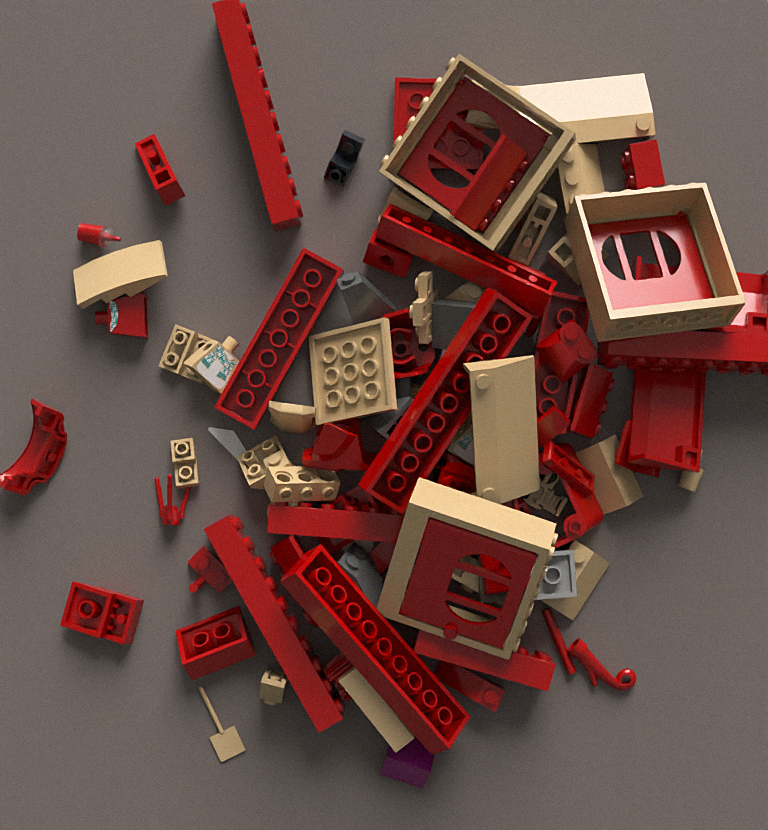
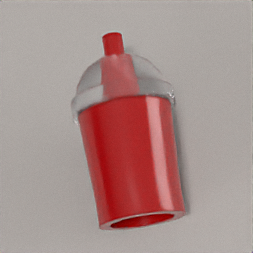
M80 223L78 227V241L98 245L102 248L112 246L115 241H121V237H116L115 231L107 225L99 226Z

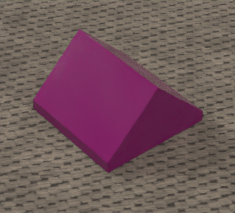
M417 737L398 752H395L389 745L380 775L423 789L431 772L435 754L431 755Z

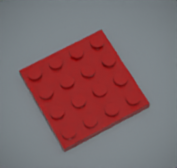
M395 77L393 144L400 135L403 137L407 131L406 125L412 116L416 117L421 110L419 109L421 102L426 96L429 98L433 93L432 87L438 78ZM468 110L458 113L457 116L465 120ZM450 122L434 145V148L467 171H478L483 164L484 143L454 122ZM474 127L484 134V128ZM429 155L430 170H453L433 155Z

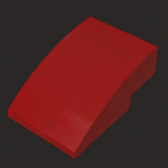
M72 581L60 625L123 645L132 644L144 600L105 588Z

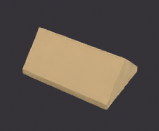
M616 434L575 452L580 464L595 475L593 492L603 515L624 508L644 497L633 471L614 464L615 451L620 444Z

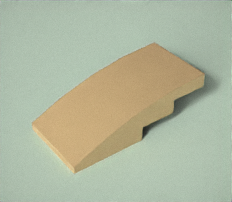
M160 240L112 252L73 270L77 305L82 309L100 299L108 303L124 293L132 297L168 277L163 245Z

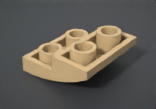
M175 324L159 367L204 384L183 363L207 341L213 339Z

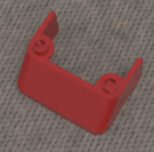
M556 444L569 456H571L578 463H580L573 447L570 444ZM544 450L538 452L539 473L542 475L554 473L551 468L542 462ZM560 475L559 477L576 513L564 520L563 530L565 535L557 538L555 548L581 537L597 527L603 520V512L594 492L586 497Z

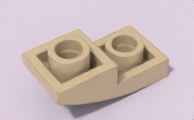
M186 438L170 441L177 489L200 486L194 439Z

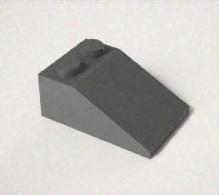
M353 542L337 563L377 608L384 580L372 557L364 548Z

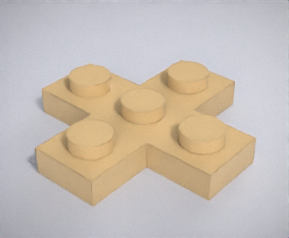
M423 271L416 278L415 290L418 291V299L413 302L409 311L410 319H413V326H416L415 331L416 336L419 337V344H428L432 341L431 303L438 301V290H433V271Z

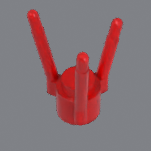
M168 475L167 505L165 506L159 478L155 477L159 517L162 518V524L179 525L180 519L184 518L191 487L186 488L180 510H178V506L172 505V475Z

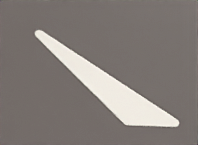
M208 428V431L236 459L237 456L246 452L233 430Z

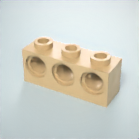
M305 466L268 467L263 486L271 502L335 501L341 482L335 471L312 469Z

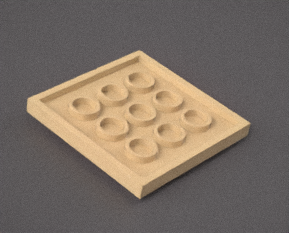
M380 318L309 336L316 425L323 426L325 423L333 424L397 410L389 319Z

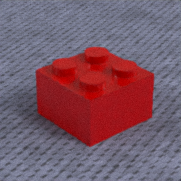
M657 139L629 144L620 157L621 169L626 172V178L624 179L625 190L663 187L665 180Z

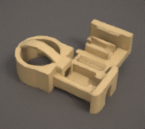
M555 472V479L548 484L546 483L552 473L546 475L543 481H541L539 475L540 490L530 493L527 498L523 499L534 508H543L559 517L568 498L562 495L561 497L554 495L555 491L552 490L559 480V475ZM560 499H562L560 505L558 506V508H557V510H556L555 508H556L557 504L559 503Z

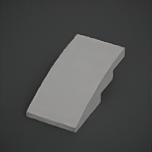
M574 550L554 551L551 561L548 562L545 578L540 583L541 587L538 596L534 600L577 597ZM477 556V564L480 567L479 556ZM478 576L481 603L505 601L508 592L484 595L482 577Z

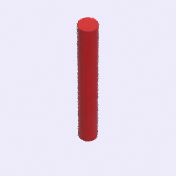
M550 608L545 609L542 613L568 675L576 672V669Z

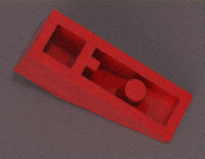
M153 134L135 143L152 183L165 206L186 196L156 135Z
M440 661L434 673L438 680L496 712L506 692L504 687L480 674L445 661Z

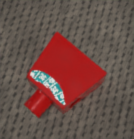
M140 293L132 297L126 296L113 299L107 303V311L95 312L96 325L108 324V332L114 335L149 339L147 296L144 293Z

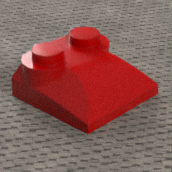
M573 319L569 320L535 346L561 383H564L600 356L595 345Z

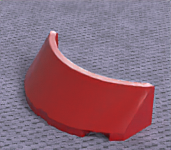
M33 398L30 401L33 410V428L29 442L17 461L0 474V487L20 495L30 493L33 487L40 482L44 484L59 466L67 443V432L64 430L63 421L65 419L63 414Z

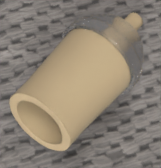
M701 456L700 472L682 471L678 483L679 487L692 492L696 491L703 472L707 468L704 457Z

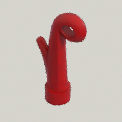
M577 638L568 647L567 651L583 665L594 687L597 686L596 676L617 690L625 691L635 685L637 678L634 671L622 669L615 678L587 648L588 645L581 638ZM627 675L630 677L627 682H622L623 676Z

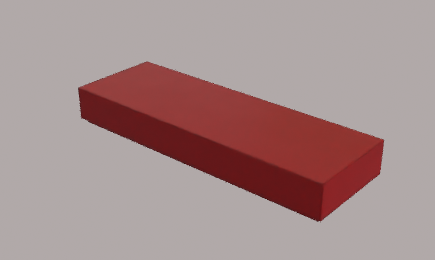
M552 441L545 443L542 462L586 497L592 495L595 475Z

